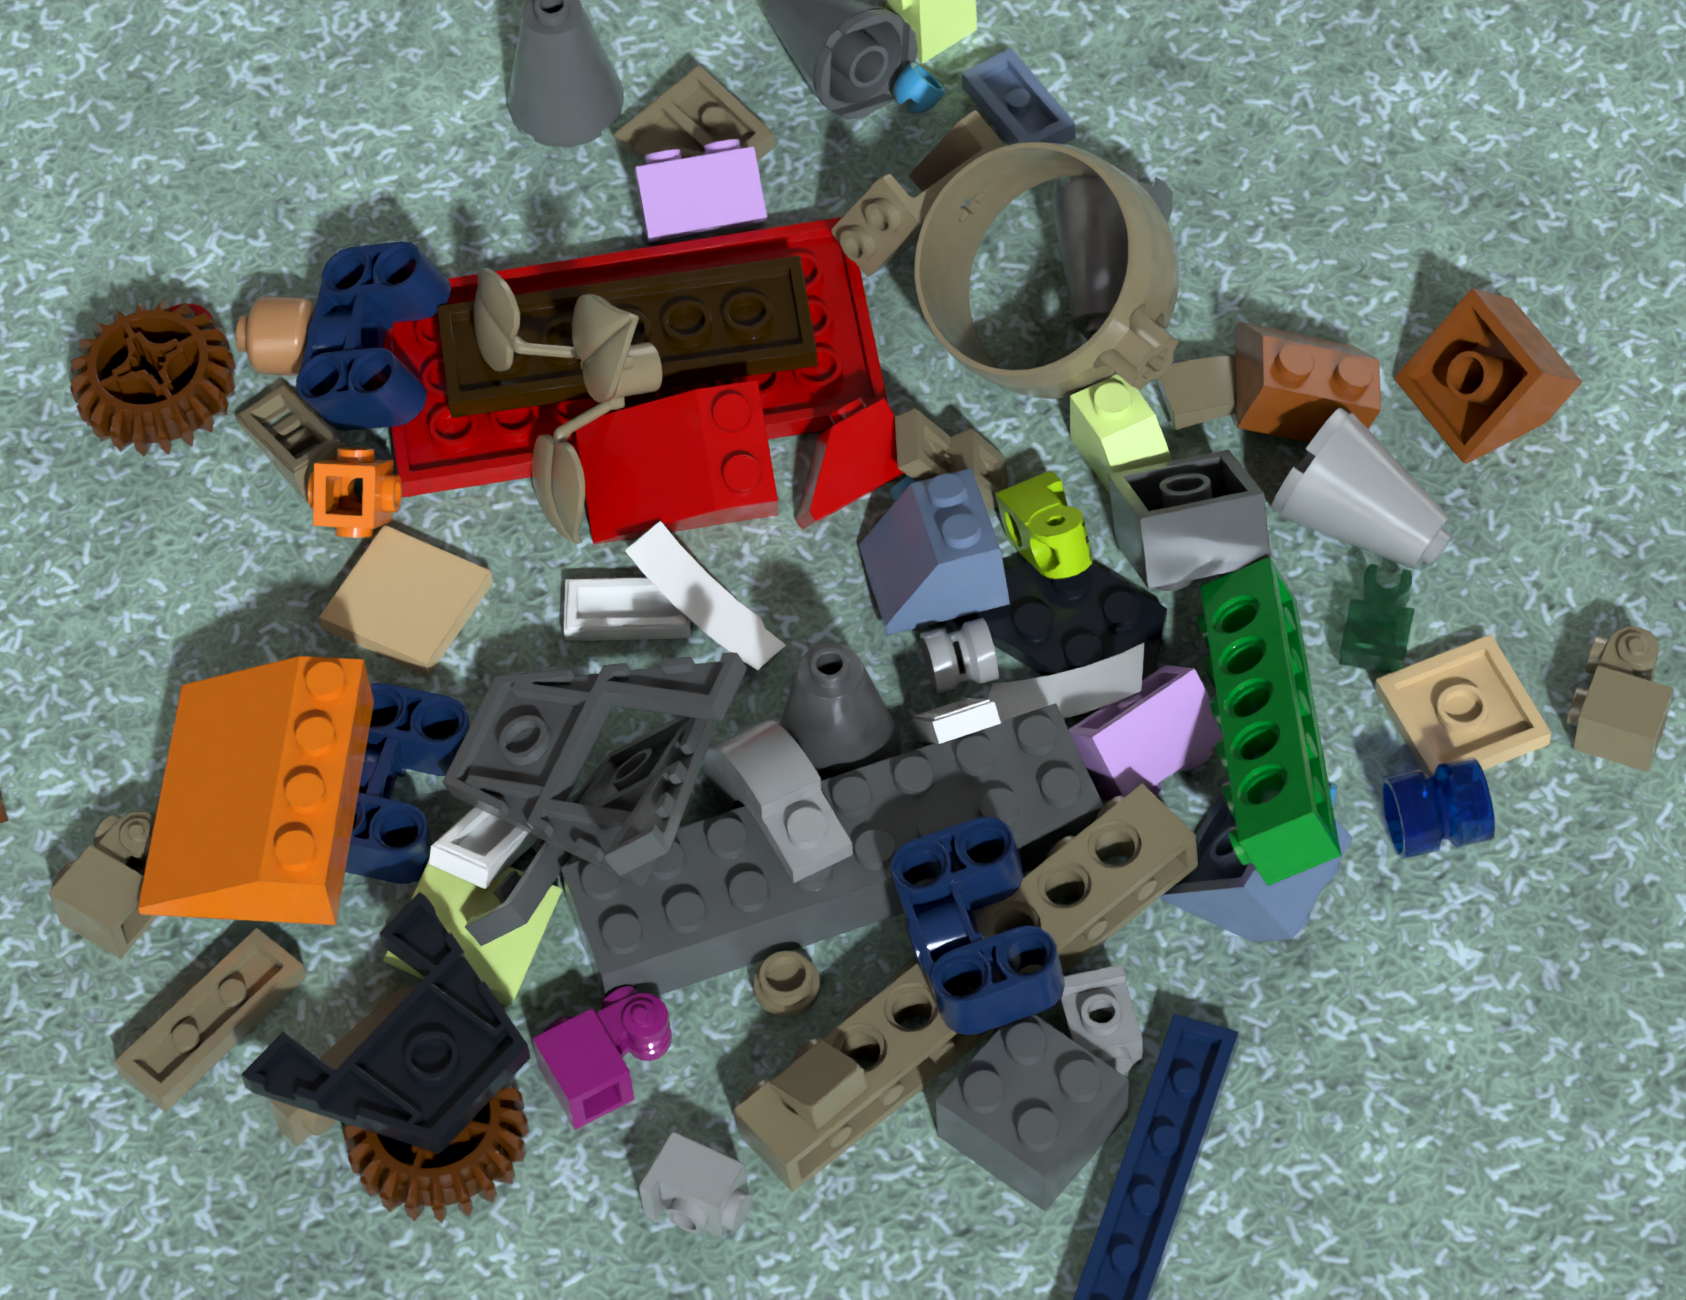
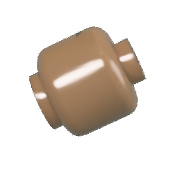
M263 296L254 301L248 316H240L236 327L238 351L247 352L251 367L259 374L298 376L307 345L308 327L314 316L316 305L305 297Z

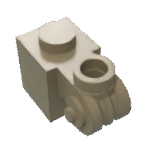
M1630 626L1619 629L1609 639L1601 636L1595 637L1586 665V673L1593 674V679L1589 689L1577 687L1567 717V724L1577 726L1573 750L1649 772L1667 722L1673 687L1652 682L1658 659L1659 644L1656 637L1650 631L1641 627Z
M145 811L132 812L124 815L122 818L116 814L106 817L95 833L94 846L89 845L75 862L67 863L57 874L53 887L49 891L61 924L119 959L124 957L158 916L140 915L138 910L156 818L154 814Z

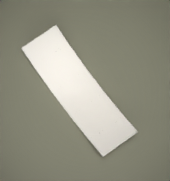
M661 521L625 550L644 575L677 609L726 650L738 653L743 662L757 671L786 646V644L765 629L763 621L759 616L740 603L714 580L678 543Z
M1144 643L1088 666L1049 676L1013 682L992 683L988 699L994 701L1000 721L1055 703L1063 719L1113 704L1142 690Z

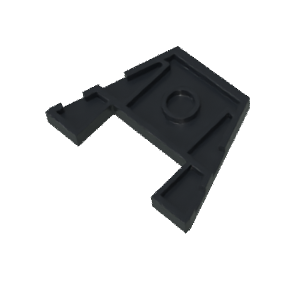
M419 892L389 922L379 935L382 946L425 978L337 1069H333L286 1033L282 1032L241 1076L245 1088L252 1093L440 1154L531 1057L528 1044L485 981L482 982L469 964L465 958L464 950L453 934H449L439 920L432 903L424 894Z

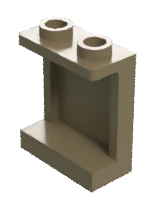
M976 110L972 111L961 119L908 175L922 193L916 197H910L890 173H886L871 186L832 228L833 236L841 244L847 257L856 262L869 278L918 242L921 227L932 203L953 176L976 158L1005 145ZM967 198L962 206L965 207L972 199Z

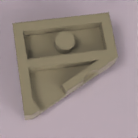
M700 65L695 67L613 134L617 145L622 150L643 157L648 154L675 149L681 151L682 159L705 155L704 145L724 140L739 139L741 148L755 147L756 158L759 161L777 146L773 132Z

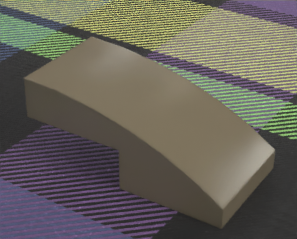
M1235 355L1215 356L1174 363L1167 368L1160 379H1157L1175 430L1232 415L1234 423L1237 425Z
M916 408L895 417L897 463L901 471L918 482L941 474L972 468L986 509H999L995 493L1008 488L1006 457L972 428L950 437Z

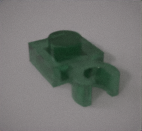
M1370 564L1364 573V600L1351 598L1340 648L1339 665L1393 673L1404 668L1413 626L1414 608L1405 607L1411 597L1412 573L1410 570L1403 569L1400 583L1395 587L1385 588L1377 583L1378 565Z

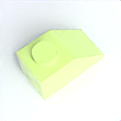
M1118 374L1070 395V438L1109 494L1108 474L1173 461L1155 413L1138 389L1132 387Z

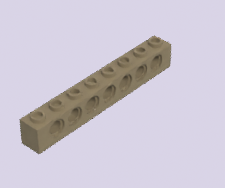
M1141 784L1126 797L1117 796L1106 803L1098 813L1096 820L1077 836L1069 835L1057 842L1042 864L1027 876L1023 875L1021 886L1012 896L989 905L974 917L979 933L982 932L985 939L1016 927L1028 925L1040 927L1048 932L1055 941L1063 974H1066L1198 867L1196 834L1147 787ZM1112 856L1129 858L1127 862L1120 865H1109L1103 862ZM1070 895L1080 898L1071 905L1063 906L1053 903L1054 900L1062 896ZM915 957L899 970L894 982L874 998L865 997L854 1004L845 1015L843 1022L824 1038H814L805 1043L796 1052L791 1064L771 1080H761L746 1091L739 1105L733 1109L740 1136L777 1177L794 1192L999 1027L972 1035L959 1034L948 1028L941 1017L927 976H923ZM1036 964L1029 965L1018 973H1034L1041 969L1042 966ZM963 988L956 992L954 996H967L978 988ZM911 1017H924L928 1019L924 1025L918 1028L900 1026L902 1022ZM820 1040L828 1043L853 1060L860 1058H873L877 1060L872 1067L864 1069L868 1088L817 1132L771 1088L770 1084Z

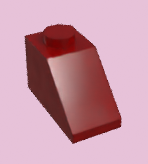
M858 398L829 415L833 426L817 437L795 519L802 530L905 474L898 468L895 415L885 398L866 407L862 398Z

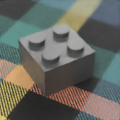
M1229 449L1108 474L1116 544L1148 589L1156 588L1163 591L1182 589L1187 587L1191 580L1214 575L1223 577L1267 557L1271 558L1264 492Z
M1034 1014L1002 1025L936 1099L938 1137L1040 1209L1046 1211L1128 1117L1129 1079Z

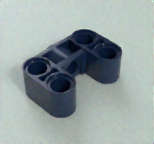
M401 241L342 249L329 259L322 271V283L314 316L308 327L307 345L303 362L296 379L297 392L302 399L337 430L349 431L395 427L407 424L422 411L427 399V390L424 384L392 352L383 348L387 329H393L395 322L423 320L438 313L437 306L447 303L451 294V284L437 266L411 242Z
M374 683L370 685L374 705L345 872L397 884H409L420 880L430 857L432 840L425 814L418 807L409 803L389 799L397 777H404L407 769L436 776H446L470 728V723L465 707L452 697L388 683ZM382 722H390L389 724L384 726H375L376 724ZM442 735H451L445 739H435ZM400 842H412L408 846L401 848L393 847Z
M988 816L975 818L911 840L896 851L890 865L893 881L905 915L904 923L923 976H927L941 1017L948 1028L959 1034H978L1045 1011L1059 1001L1064 992L1065 980L1056 943L1051 935L1040 927L1028 925L1016 927L984 939L982 932L979 933L972 913V911L1009 898L1021 886L1023 880L1022 864L1013 831L1007 823L999 818ZM999 856V858L993 862L978 863L980 860L986 857ZM936 878L927 885H915L922 879ZM1036 964L1042 966L1041 969L1034 973H1018L1029 965ZM963 988H978L970 995L954 996L956 992Z

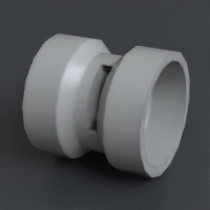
M984 618L964 622L958 631L947 633L939 628L920 634L924 663L935 695L954 691L957 685L964 681L973 680L977 684H983L998 680L999 670L996 653Z

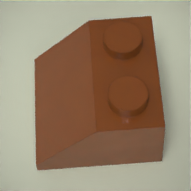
M1473 288L1394 377L1396 382L1460 460L1466 464L1547 423L1582 383V380L1512 298Z
M1240 321L1236 325L1237 428L1310 443L1331 415L1338 408H1344L1348 412L1354 413L1369 429L1381 411L1379 359L1349 344Z

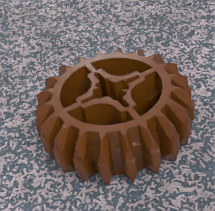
M162 298L155 310H147L146 306L138 300L135 313L125 316L122 312L115 309L114 322L112 324L94 323L93 333L95 339H80L79 353L81 356L71 360V372L74 377L70 380L74 401L78 403L77 410L82 421L86 422L87 426H91L94 435L99 437L101 442L111 438L113 446L117 447L120 452L134 443L136 451L145 457L152 443H159L161 450L169 455L172 440L182 438L185 443L193 446L194 430L198 428L213 433L214 421L212 416L227 415V407L229 405L227 398L235 395L236 387L233 377L235 375L236 363L233 354L228 351L230 348L224 333H221L220 328L215 329L213 321L208 318L206 313L195 316L193 309H190L187 303L172 311L171 305Z
M509 1080L483 1108L490 1117L489 1124L475 1122L473 1118L440 1154L398 1140L400 1147L412 1150L414 1157L413 1166L398 1161L384 1149V1138L389 1137L353 1125L346 1126L344 1140L347 1149L351 1150L348 1156L351 1170L357 1176H361L360 1181L363 1190L370 1197L380 1194L382 1206L387 1208L389 1213L404 1203L407 1216L411 1217L415 1222L424 1211L425 1206H432L434 1218L443 1223L447 1215L446 1206L458 1203L460 1211L470 1217L473 1210L471 1197L478 1194L482 1199L494 1204L497 1192L493 1180L499 1183L513 1184L515 1171L512 1163L524 1162L526 1148L522 1139L527 1137L529 1125L527 1116L522 1113V1110L525 1108L522 1095L517 1091V1088H512L511 1080Z

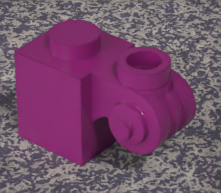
M626 986L609 994L602 1002L600 1011L595 1013L591 1008L575 1017L565 1016L548 1025L543 1033L533 1037L532 1040L538 1068L573 1128L576 1130L635 1100L630 1071L622 1058L630 1052L635 1058L642 1061L659 1059L668 1051L671 1045L672 1031L666 1004L659 997L649 993H638L635 987Z

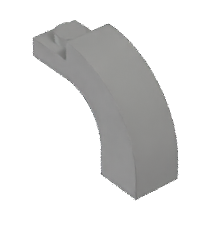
M767 719L708 747L704 757L705 776L727 812L744 806L747 807L761 827L793 883L852 856V842L821 791V778L798 743L779 723Z

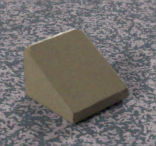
M820 1040L770 1083L771 1088L816 1132L868 1088L863 1068L855 1060L823 1040Z

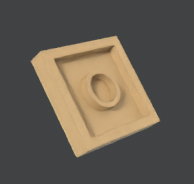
M384 525L319 616L321 629L429 676L493 584L491 570Z
M1491 634L1376 679V694L1433 790L1550 744L1552 732Z

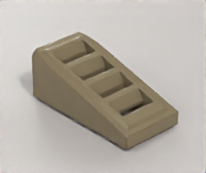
M286 384L235 416L241 428L307 504L308 482L311 473L314 471V463L337 457V448L347 447L345 441ZM289 411L292 414L269 430L263 427ZM303 427V429H301L291 437L287 438L283 442H278ZM317 443L316 446H314L304 454L300 455L297 458L294 457L295 455L301 453L302 451Z

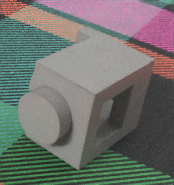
M1123 964L1065 976L1064 992L1057 1002L1065 1036L1121 1074L1128 1072L1134 1065L1142 1064L1143 1039L1127 988Z
M673 1131L639 1186L644 1216L657 1221L664 1210L667 1217L675 1225L694 1234H700L705 1229L723 1237L728 1229L733 1232L738 1231L747 1218L753 1199L752 1194L748 1191L744 1163Z

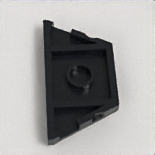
M1027 562L1005 572L1010 600L1009 605L952 619L962 626L964 622L984 618L989 628L993 645L1042 676L1088 666L1144 643L1142 680L1156 672L1158 668V657L1167 622V608L1093 563L1078 575L1053 579L1043 576Z

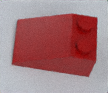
M758 380L695 389L604 414L575 431L579 458L585 478V496L593 545L639 538L659 521L671 533L778 515V496Z

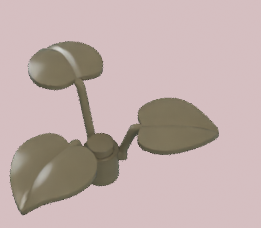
M479 269L478 286L474 301V329L477 345L486 363L495 371L508 370L512 366L514 352L526 355L581 359L580 367L583 370L587 391L593 400L601 402L556 428L553 437L549 434L539 435L535 442L532 457L534 490L544 515L553 528L567 540L575 542V544L583 543L579 537V528L585 504V478L580 459L575 449L568 443V438L574 431L605 413L624 408V397L659 390L662 383V365L659 354L653 344L649 342L631 345L639 320L637 315L618 309L595 294L582 295L576 302L572 320L574 347L525 342L517 335L520 326V310L510 287L491 269Z

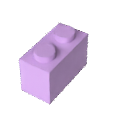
M732 139L704 145L705 155L682 159L679 149L646 155V165L635 168V177L647 243L765 223L767 214L755 147L741 148L739 139Z
M1165 665L1142 680L1141 691L1100 708L1069 729L1101 799L1110 801L1117 796L1126 797L1141 784L1156 795L1162 789L1160 782L1177 770L1187 771L1193 769L1212 756L1213 751L1211 747L1216 745V740L1223 738V735L1212 714L1209 703L1210 697L1195 668Z

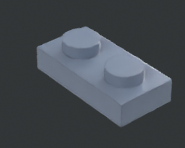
M1012 48L962 72V88L1010 145L1025 142L1065 144L1075 139V122Z

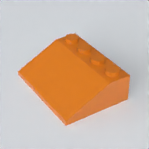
M297 656L182 685L138 904L140 915L336 925L374 705L364 659Z

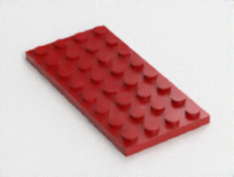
M843 217L494 271L507 283L513 295L800 255L817 349L818 366L660 388L655 392L624 397V408L611 410L605 414L695 389L758 380L768 439L828 430L833 426L829 415L858 398H862L866 407L883 398L888 403L860 267L856 262L847 257L841 244L832 234V228ZM478 274L448 278L451 284V294L445 305L475 301ZM438 313L423 320L395 322L393 329H387L383 348L392 352L424 384L427 390L425 405L417 417L407 424L391 427L397 473L402 483V498L532 477V457L537 437L542 434H549L553 437L556 428L601 403L593 400V398L451 418ZM574 431L569 436L568 443L572 445L579 457Z

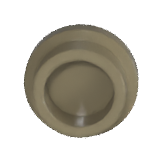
M780 951L770 955L757 969L753 981L754 994L761 1007L774 1015H798L808 1010L816 1002L820 993L819 973L813 963L801 954L793 951Z

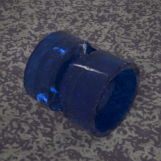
M1470 757L1438 764L1431 777H1428L1421 769L1387 775L1382 778L1381 795L1384 816L1396 853L1400 859L1404 860L1436 853L1440 850L1444 840H1449L1455 848L1491 841L1494 838L1495 819L1492 799L1483 769L1476 758Z

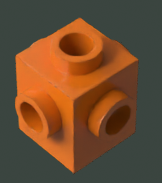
M339 447L337 448V457L314 463V471L311 473L308 482V503L310 508L313 509V526L336 527L335 535L340 537H372L373 529L392 522V513L399 511L402 500L401 478L399 475H393V460L374 459V448ZM358 478L363 479L362 500L354 492V484Z

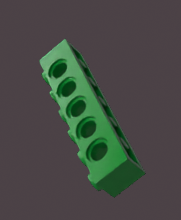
M1267 557L1200 586L1204 613L1197 616V622L1200 632L1210 648V654L1203 656V663L1207 675L1216 689V695L1209 698V703L1214 719L1223 735V738L1216 740V749L1220 761L1229 775V781L1222 784V791L1227 806L1236 821V826L1229 828L1230 841L1240 862L1243 865L1253 863L1266 885L1269 886L1340 857L1341 850L1297 600L1272 559Z

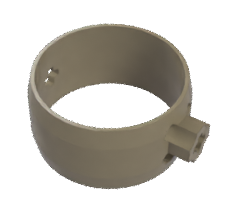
M1025 142L1003 146L976 158L953 176L932 203L920 230L915 253L914 276L919 305L925 320L940 343L958 363L977 376L1007 390L1029 397L1045 399L1070 398V395L1116 374L1132 387L1142 390L1150 381L1160 379L1174 361L1173 352L1179 343V340L1166 330L1173 315L1178 295L1179 260L1174 237L1166 219L1149 193L1135 179L1104 159L1075 146L1060 143ZM1074 175L1103 178L1120 205L1128 235L1127 271L1115 306L1098 331L1086 343L1068 356L1045 366L1032 369H1001L983 347L974 327L970 310L969 283L971 269L982 238L994 219L1010 202L1026 190L1040 183ZM967 198L972 199L966 207L962 206Z

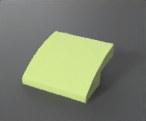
M428 860L411 900L419 892L429 899L435 908L437 917L448 933H452L464 950L465 958L482 982L485 981L500 1004L510 1007L516 998L563 889L552 884L527 924L480 946L465 928V925L473 916L481 915L501 903L493 892L510 872L516 871L521 877L524 872L508 867L493 883L484 889L429 865ZM387 950L383 959L384 962L422 980L425 978Z

